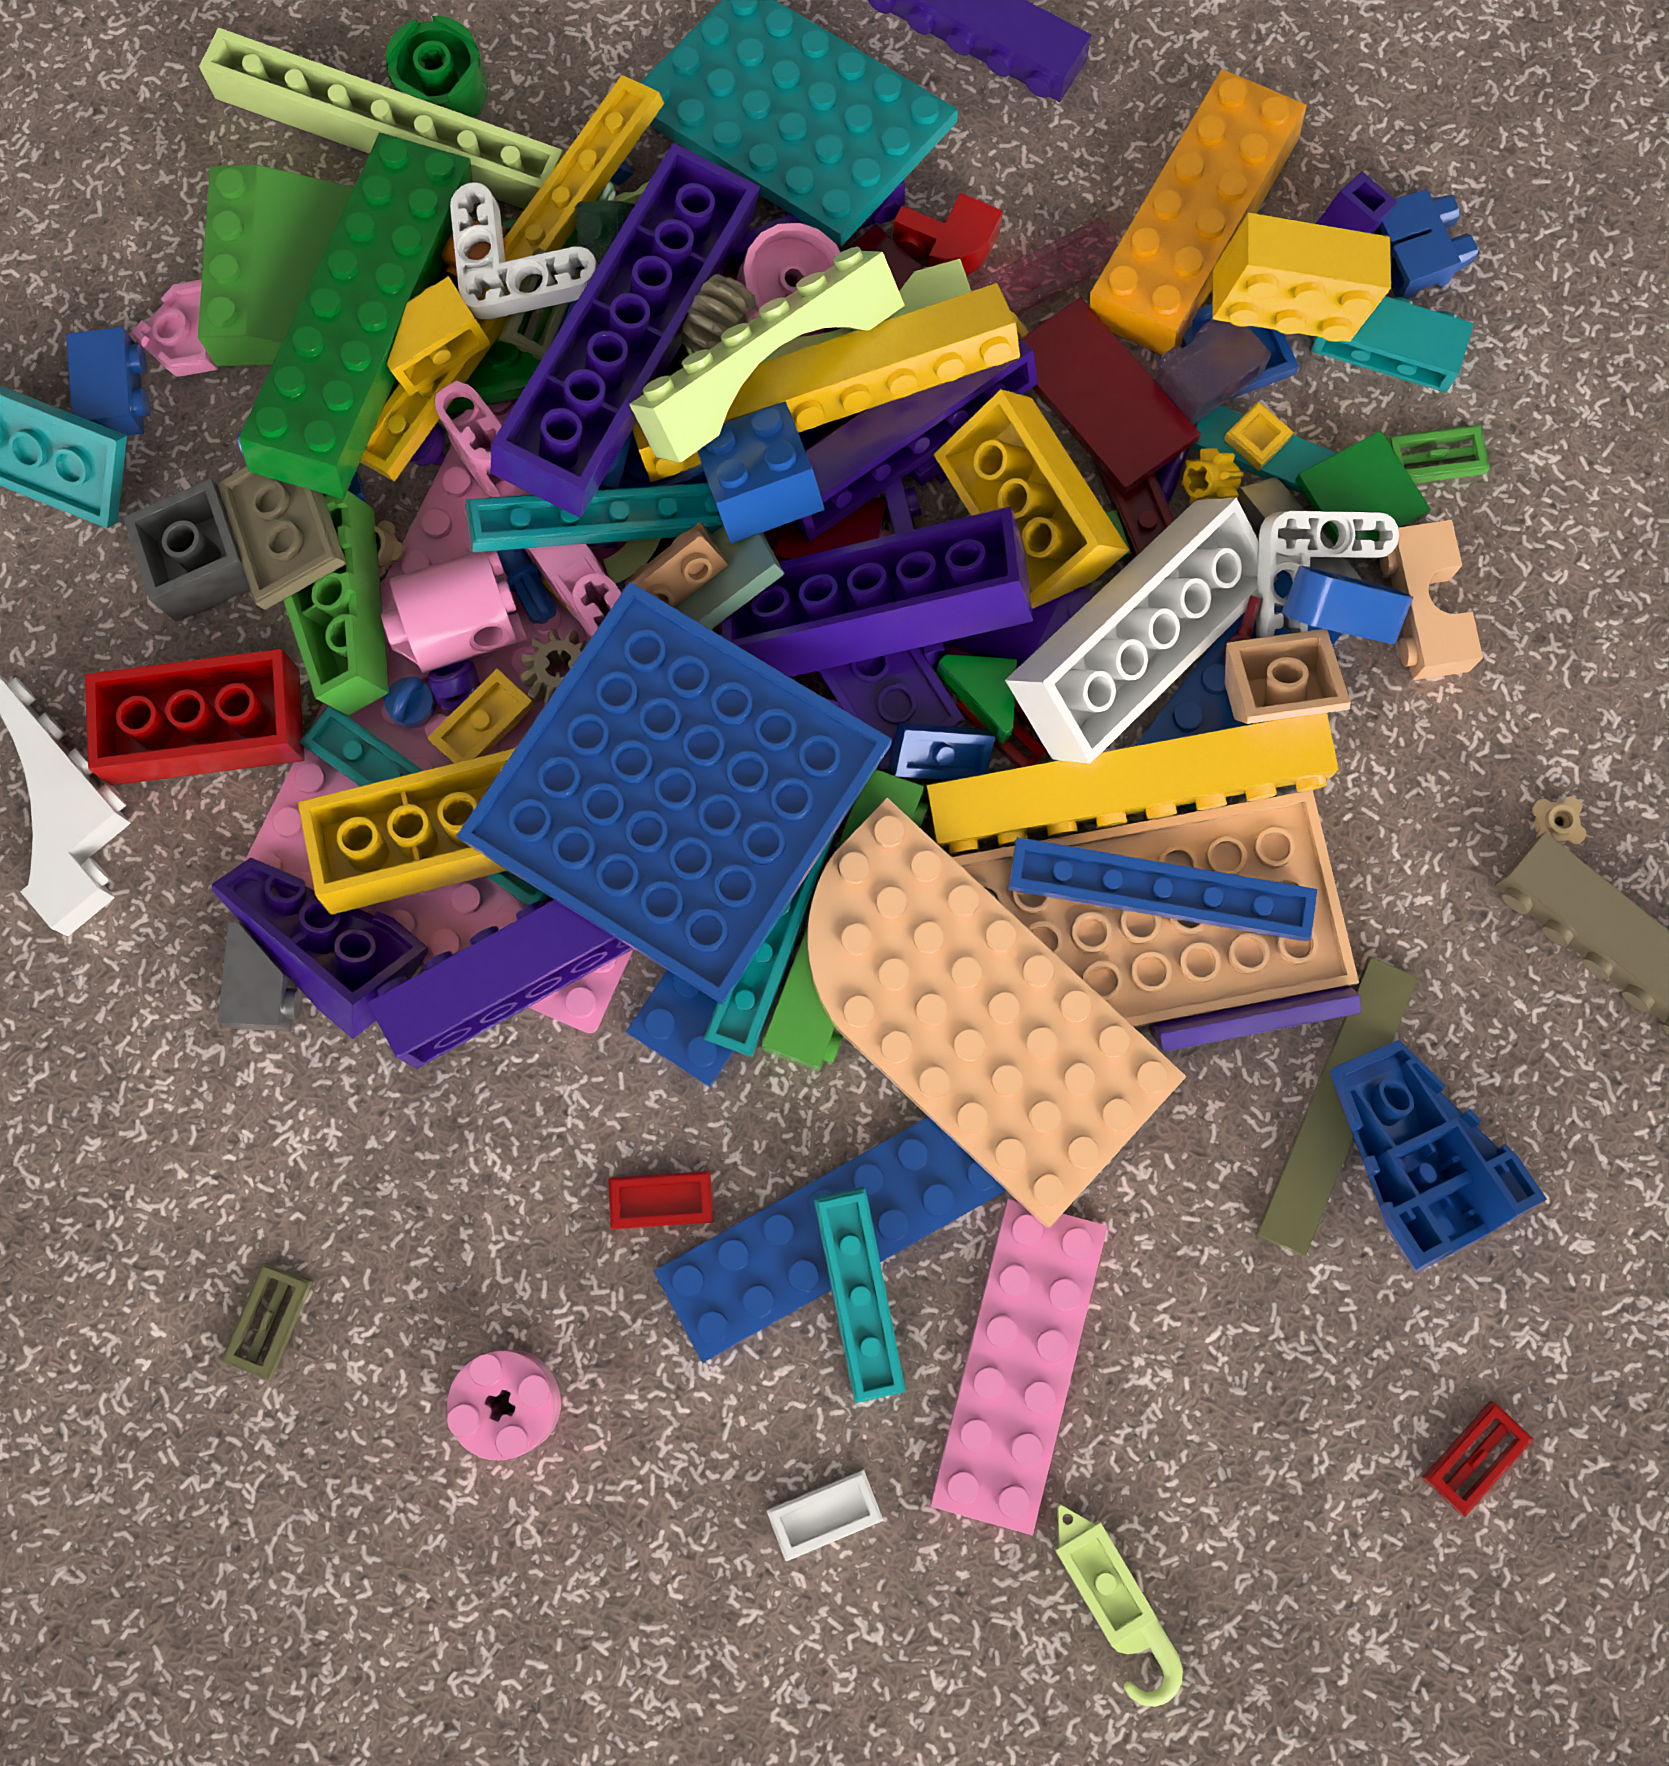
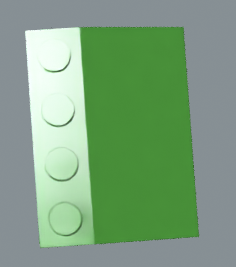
M261 165L210 166L198 338L216 366L273 364L354 187Z

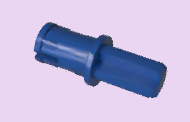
M524 549L497 550L503 571L507 576L506 581L510 591H515L530 622L533 624L547 623L549 619L556 615L557 609L540 579L542 574L537 566L532 564Z

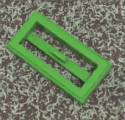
M1481 424L1387 436L1386 438L1403 466L1476 458V461L1406 469L1414 483L1486 474L1490 469ZM1472 440L1473 444L1470 447L1438 449L1408 455H1401L1400 450L1403 448Z

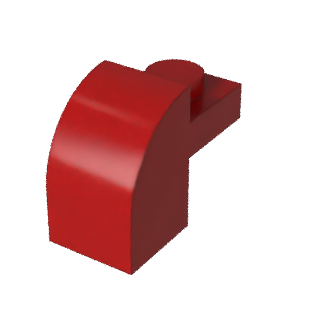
M961 192L945 223L901 206L894 220L893 240L911 257L922 258L924 256L929 258L928 267L961 259L965 274L968 276L978 270L989 256L1000 233L1003 210Z

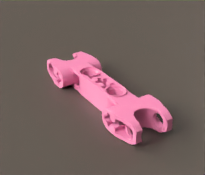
M455 381L435 394L436 411L448 431L450 442L468 471L488 497L533 495L490 473L491 443L502 425L479 394L469 385L459 381ZM465 397L473 402L474 411L467 409L453 420L446 413L447 405L452 399ZM586 544L524 548L563 604L568 606L581 624L587 638L591 639L604 620V616H607L622 594L616 584L605 575L602 567Z

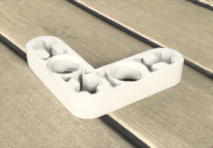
M468 183L456 190L451 198L450 208L458 289L461 297L476 318L482 320L494 319L579 299L599 266L594 255L588 249L569 247L505 262L500 209L490 190L480 183ZM481 202L477 206V218L481 225H474V221L469 213L473 211L474 204ZM479 242L491 243V249L484 258L479 260L468 258L469 251L475 244ZM583 266L585 269L580 272L581 278L573 280L571 277L576 273L575 268ZM556 271L558 274L554 275L558 284H555L554 279L551 275V272ZM531 274L543 276L540 287L530 293L519 291L520 283L526 276ZM505 282H506L507 287H508V289H509V291H510V295H507V296H506L505 293H504V292L507 291V288H506V286L504 285ZM490 287L491 290L486 291V299L479 301L477 298L482 296V289Z
M1284 511L1272 513L1266 517L1261 524L1259 532L1257 597L1262 598L1256 617V638L1274 636L1275 629L1280 628L1288 629L1289 634L1308 631L1307 624L1288 618L1281 612H1274V606H1284L1287 596L1285 598L1278 596L1274 590V579L1280 571L1286 570L1291 575L1293 581L1299 565L1310 567V557L1379 558L1387 556L1395 549L1399 539V530L1395 520L1388 514L1369 512ZM1327 521H1332L1339 532L1338 541L1331 549L1325 547L1320 539L1321 528ZM1281 528L1290 530L1305 529L1304 539H1279L1278 530ZM1355 531H1379V541L1355 540Z

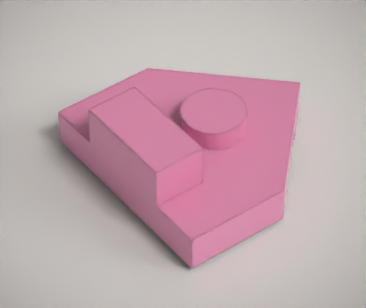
M202 279L173 284L161 298L164 304L147 323L141 320L129 334L176 377L218 370L219 367L214 364L198 338Z

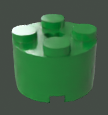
M432 16L433 21L419 24L417 19L401 26L391 37L386 48L387 71L393 89L475 118L486 101L488 82L477 45L470 31L458 21L444 16Z

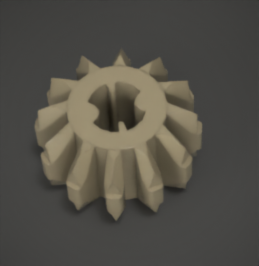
M719 274L712 276L707 282L703 283L698 295H695L694 302L687 311V318L682 325V344L691 349L692 353L713 348L722 341L721 335L726 330L735 325L748 324L754 315L755 295L747 290L742 283L731 277L726 278Z
M551 628L548 634L550 642L544 644L541 639L533 637L531 644L536 654H522L521 662L528 669L520 674V680L524 686L531 687L528 695L534 703L545 699V705L564 679V677H561L560 672H557V675H555L553 670L559 665H563L565 670L568 666L571 668L590 641V639L579 642L578 633L573 629L561 640L557 630Z

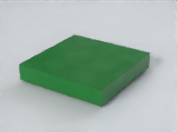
M1381 430L1299 473L1295 479L1314 511L1384 513L1395 520L1398 528L1406 527L1419 521L1431 511V508ZM1327 521L1323 526L1334 544H1336L1339 537L1338 528L1332 521ZM1355 531V540L1379 541V531Z

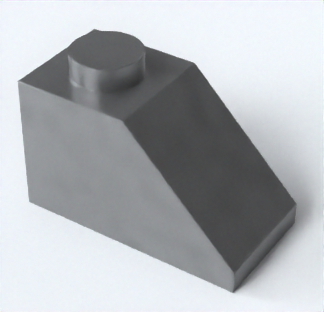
M228 922L218 1023L231 1029L291 1031L292 1019H298L301 1012L302 996L300 989H295V983L243 925L238 922Z

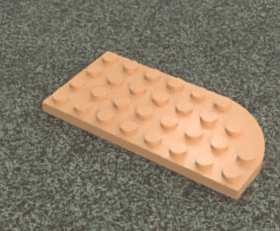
M888 798L835 851L826 864L811 902L807 925V951L813 984L830 1021L855 1048L1046 1228H1050L1187 1076Z

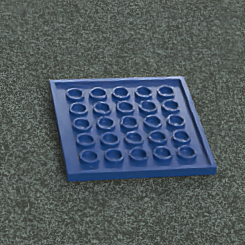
M629 582L456 836L463 843L724 1005L890 748L892 739L632 582Z

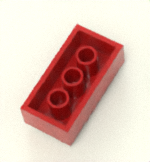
M282 649L85 674L88 769L111 786L305 761L304 746L300 743V740L303 738L299 668Z

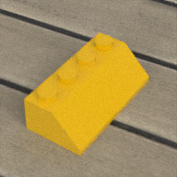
M1000 389L933 454L971 516L1011 506L1025 547L1032 609L1094 582L1129 551L1045 417L1030 397Z

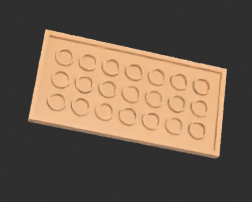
M1313 790L1042 840V842L1317 889L1312 936L1307 942L1010 891L1007 889L1014 846L952 857L1134 1028L1342 986H1354L1359 983Z

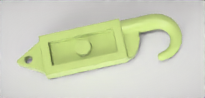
M1058 1504V1545L1054 1547V1550L1108 1642L1117 1652L1124 1654L1140 1653L1150 1648L1163 1670V1682L1158 1689L1145 1692L1138 1689L1131 1681H1127L1124 1684V1690L1131 1699L1144 1706L1156 1707L1167 1703L1177 1694L1182 1684L1183 1667L1177 1651L1101 1522L1097 1520L1093 1523L1065 1506ZM1065 1514H1070L1072 1517L1069 1523L1063 1522Z

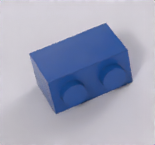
M124 327L66 334L71 413L127 436L144 434L143 417L150 415V403L146 390L143 387L141 388L140 373H146L147 361L142 345L136 344Z

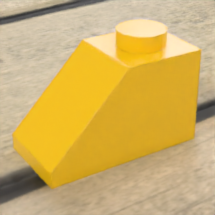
M449 276L439 283L426 288L420 295L406 304L387 366L409 396L492 344Z

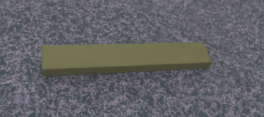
M1373 957L1367 960L1355 989L1360 995L1361 1012L1344 1016L1255 1235L1301 1256H1306L1354 1138L1329 1071L1335 1066L1392 1043L1418 977Z

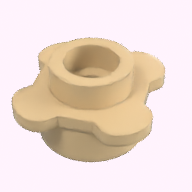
M386 520L381 521L377 527L374 526L376 531L379 578L385 574L388 566L400 561L405 553L404 544L398 542L394 534V524Z
M1571 796L1566 797L1560 802H1550L1547 799L1538 800L1532 808V813L1536 816V838L1547 832L1559 843L1566 841L1572 845L1581 843L1586 837V830L1581 826L1579 813L1582 810L1581 802ZM1556 818L1563 820L1562 826H1558L1555 823Z

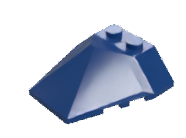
M1400 1040L1335 1066L1329 1071L1381 1210L1385 1228L1415 1274L1482 1239L1547 1200L1517 1154L1506 1144L1498 1148L1477 1127L1482 1120L1471 1109L1462 1113L1441 1092L1446 1085Z

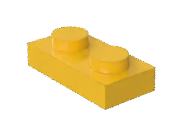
M496 669L427 739L453 764L486 756L535 705L526 694L501 671Z

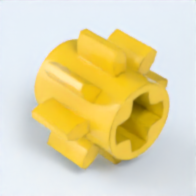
M1217 448L1201 449L1200 459L1186 460L1187 468L1185 469L1181 485L1184 486L1186 492L1191 496L1189 503L1192 504L1196 500L1238 498L1237 490L1241 483V477L1244 474L1233 462L1235 458L1234 453H1219Z

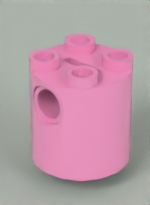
M497 551L472 552L391 578L390 585L393 595L386 611L381 613V618L393 651L399 652L418 664L421 672L424 674L527 640L518 612L508 614L515 611L516 607L506 581V576L496 579V576L504 574Z

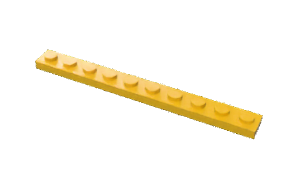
M620 76L505 236V262L532 256L533 251L539 248L546 252L562 248L664 105L659 91L626 76ZM505 282L504 285L506 286L507 291L504 293L507 296L510 295V291ZM490 287L482 289V296L477 298L479 301L486 299V291L491 290ZM507 316L484 320L476 318L492 344L413 395L409 396L403 386L399 384L382 409L360 463L395 482L440 419L436 411L435 394L455 381L465 384L502 332Z

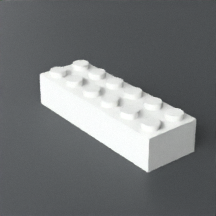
M1237 498L1196 500L1005 680L1052 760L1090 764L1246 611L1250 595L1257 597L1259 541Z

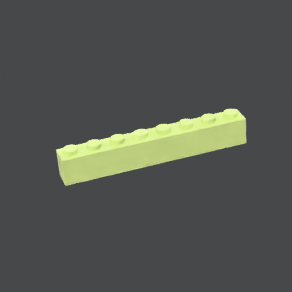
M221 28L217 29L199 65L215 99L370 154L380 132L468 157L471 160L473 183L485 185L495 199L522 209H526L564 156L563 150Z

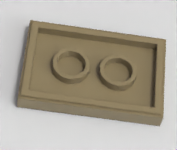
M247 465L216 483L247 581L257 606L266 610L347 564L323 493L251 473L248 471Z

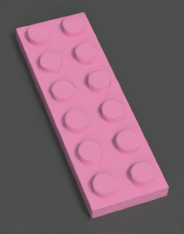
M1007 1199L930 1503L931 1507L1033 1535L1106 1236L1107 1225L1062 1214L1050 1228H1046L1018 1201Z

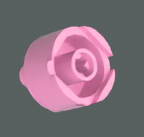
M501 1350L479 1355L461 1369L451 1385L447 1399L448 1428L465 1449L478 1457L497 1461L519 1457L539 1446L553 1431L561 1410V1399L557 1382L549 1367L541 1359L530 1353L520 1350ZM510 1392L509 1402L516 1406L515 1412L503 1414L501 1417L498 1414L500 1406L494 1403L495 1396H501Z

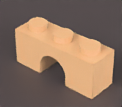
M1452 520L1399 527V539L1395 549L1387 556L1379 557L1382 573L1390 575L1392 588L1414 597L1402 626L1403 638L1399 641L1401 662L1404 667L1410 666L1412 680L1470 672L1483 659L1473 611L1459 614L1446 613L1437 608L1429 596L1430 584L1449 581L1462 566Z

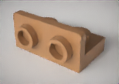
M699 522L688 532L680 534L668 548L649 563L641 565L624 584L627 586L629 582H632L675 608L729 566L712 534Z

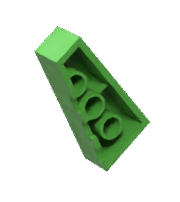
M347 491L344 499L331 495L324 497L347 564L284 599V604L315 698L349 716L389 694L384 626L381 618L382 602L376 531L374 528V509Z

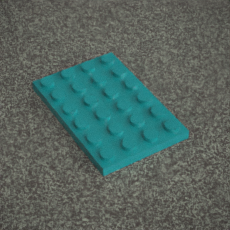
M721 0L640 82L659 91L664 105L654 117L650 126L691 152L760 186L759 195L789 214L791 213L808 226L819 229L840 246L852 236L958 122L957 108L776 0Z

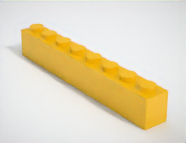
M995 283L883 321L869 331L856 330L759 363L741 385L727 411L724 423L786 401L799 433L928 388L954 381L978 371L1001 365L1020 358L1016 322L998 284ZM638 421L633 427L632 431L650 482L676 475L701 464L697 451L681 463L657 458Z
M1320 713L1102 752L1090 764L1059 760L927 785L937 844L942 849L949 848L950 855H961L978 851V843L998 839L999 846L1015 845L1017 837L1028 839V833L1047 830L1048 837L1065 836L1078 832L1077 824L1093 821L1097 822V828L1114 827L1127 823L1126 815L1146 812L1147 819L1163 818L1176 814V806L1196 803L1197 810L1212 809L1226 805V797L1246 794L1247 801H1254L1277 795L1276 788L1295 784L1297 792L1319 789L1327 786L1326 779L1332 778L1339 769L1327 713Z

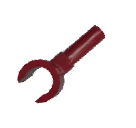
M1250 595L1237 635L1233 636L1228 642L1251 639L1262 598ZM1227 643L1225 644L1222 652V656L1225 662Z

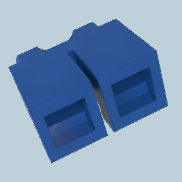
M1428 189L1395 198L1398 203L1373 233L1390 237L1391 288L1395 297L1410 299L1415 297L1418 291L1436 284L1439 286L1446 285L1450 282L1456 271L1470 265L1477 256L1478 248L1472 235L1466 233L1451 239L1446 228L1454 226L1460 218L1459 207L1453 195L1432 198Z

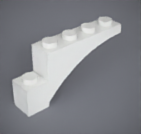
M0 675V716L13 738L24 768L31 802L33 830L31 870L28 885L20 892L51 929L69 936L115 898L105 886L110 881V877L90 857L131 824L120 811L126 806V803L109 784L105 783L100 787L90 776L93 772L88 769V758L78 748L75 747L72 751H69L60 739L66 733L48 713L45 712L39 716L30 704L36 698L18 678L15 677L9 682Z

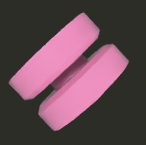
M801 223L777 224L761 232L748 248L736 276V281L742 283L747 290L755 295L754 315L750 322L760 315L759 309L764 304L777 298H786L798 290L796 284L801 279L816 272H824L833 266L834 257L841 253L837 245L819 229ZM826 328L804 333L799 336L821 334L824 332Z

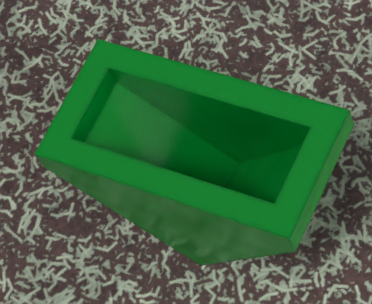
M945 655L939 660L937 676L985 729H988L996 736V741L1003 746L1009 741L1012 733L1015 696L1005 680L1016 670L1017 659Z

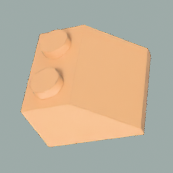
M1327 629L1227 643L1225 687L1235 720L1249 724L1350 709L1351 702Z

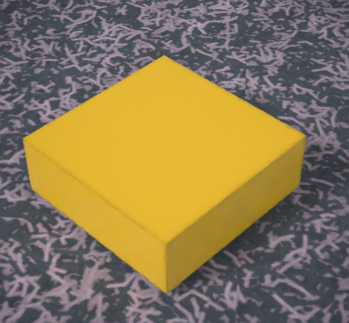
M1258 401L1226 433L1224 441L1259 471L1291 439L1294 432Z

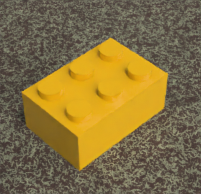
M1248 212L1213 268L1212 319L1231 322L1233 325L1241 327L1256 326L1275 329L1284 334L1299 333L1323 337L1333 342H1350L1391 289L1390 237Z

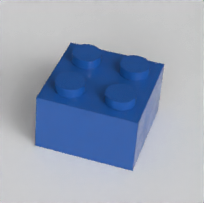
M786 401L724 423L720 435L697 451L730 544L825 510L812 466Z

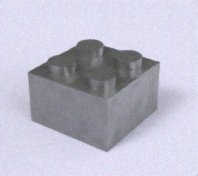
M208 479L123 517L148 598L175 622L250 590L217 484L212 479Z

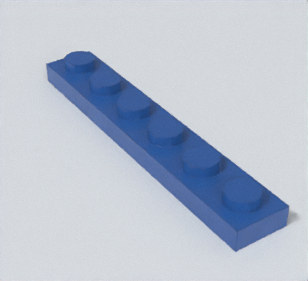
M1018 837L1015 841L1007 889L1305 942L1310 940L1312 936L1317 889Z

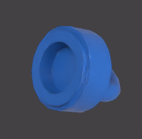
M413 676L401 678L393 682L389 687V694L384 697V705L388 715L400 727L412 729L419 728L429 722L436 709V700L429 686L420 678Z

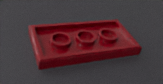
M1082 297L1021 338L1023 342L1034 350L1038 384L1032 389L1123 495L1199 441L1201 433Z

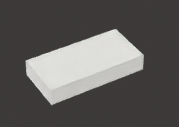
M864 1469L766 1510L785 1561L884 1521Z

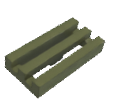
M539 248L533 251L532 256L547 252ZM576 269L575 275L571 278L573 280L578 279L581 271ZM556 271L551 272V275L555 282L556 278L554 275L558 274ZM531 274L526 276L521 281L519 291L524 293L534 291L540 275ZM570 302L553 305L538 343L532 341L545 307L530 311L521 334L517 333L525 312L508 315L499 340L505 343H512L516 345V349L522 352H529L533 354L535 359L541 361L558 333Z
M263 1263L221 1362L266 1380H272L314 1281L299 1277L271 1264ZM271 1278L279 1281L249 1353L246 1358L238 1356ZM290 1285L296 1287L263 1365L258 1364V1359Z

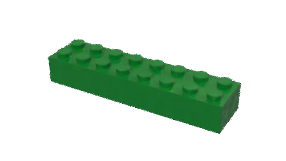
M379 132L240 433L239 442L249 472L341 499L345 498L396 379L387 366V362L406 304L420 295L426 288L437 284L445 266L441 253L453 232L450 208L451 198L461 186L473 183L470 158Z

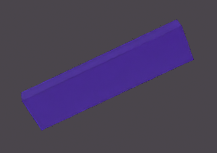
M1347 985L1152 1023L1150 1030L1160 1048L1164 1051H1170L1358 1014V1012H1361L1360 995Z

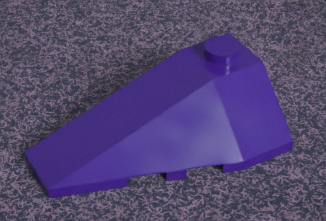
M251 857L211 884L212 891L313 1005L352 1039L377 1021L367 1003L379 996L377 990L387 982L399 977H406L407 980L411 979L428 954V947L393 917L378 911L375 915H371L357 908L330 915L316 897L315 890L306 887L303 879Z

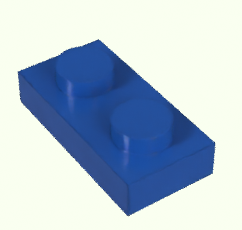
M898 723L888 769L895 777L958 780L985 775L988 772L996 736L988 729Z

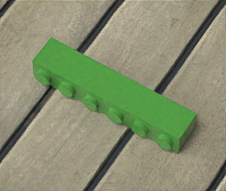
M875 769L854 802L837 849L886 798L892 801L921 828L929 808V804L921 802L924 786ZM806 929L762 1047L764 1052L820 1072L824 1061L834 1063L843 1035L835 1032L836 1027L827 1016L814 987L808 962Z

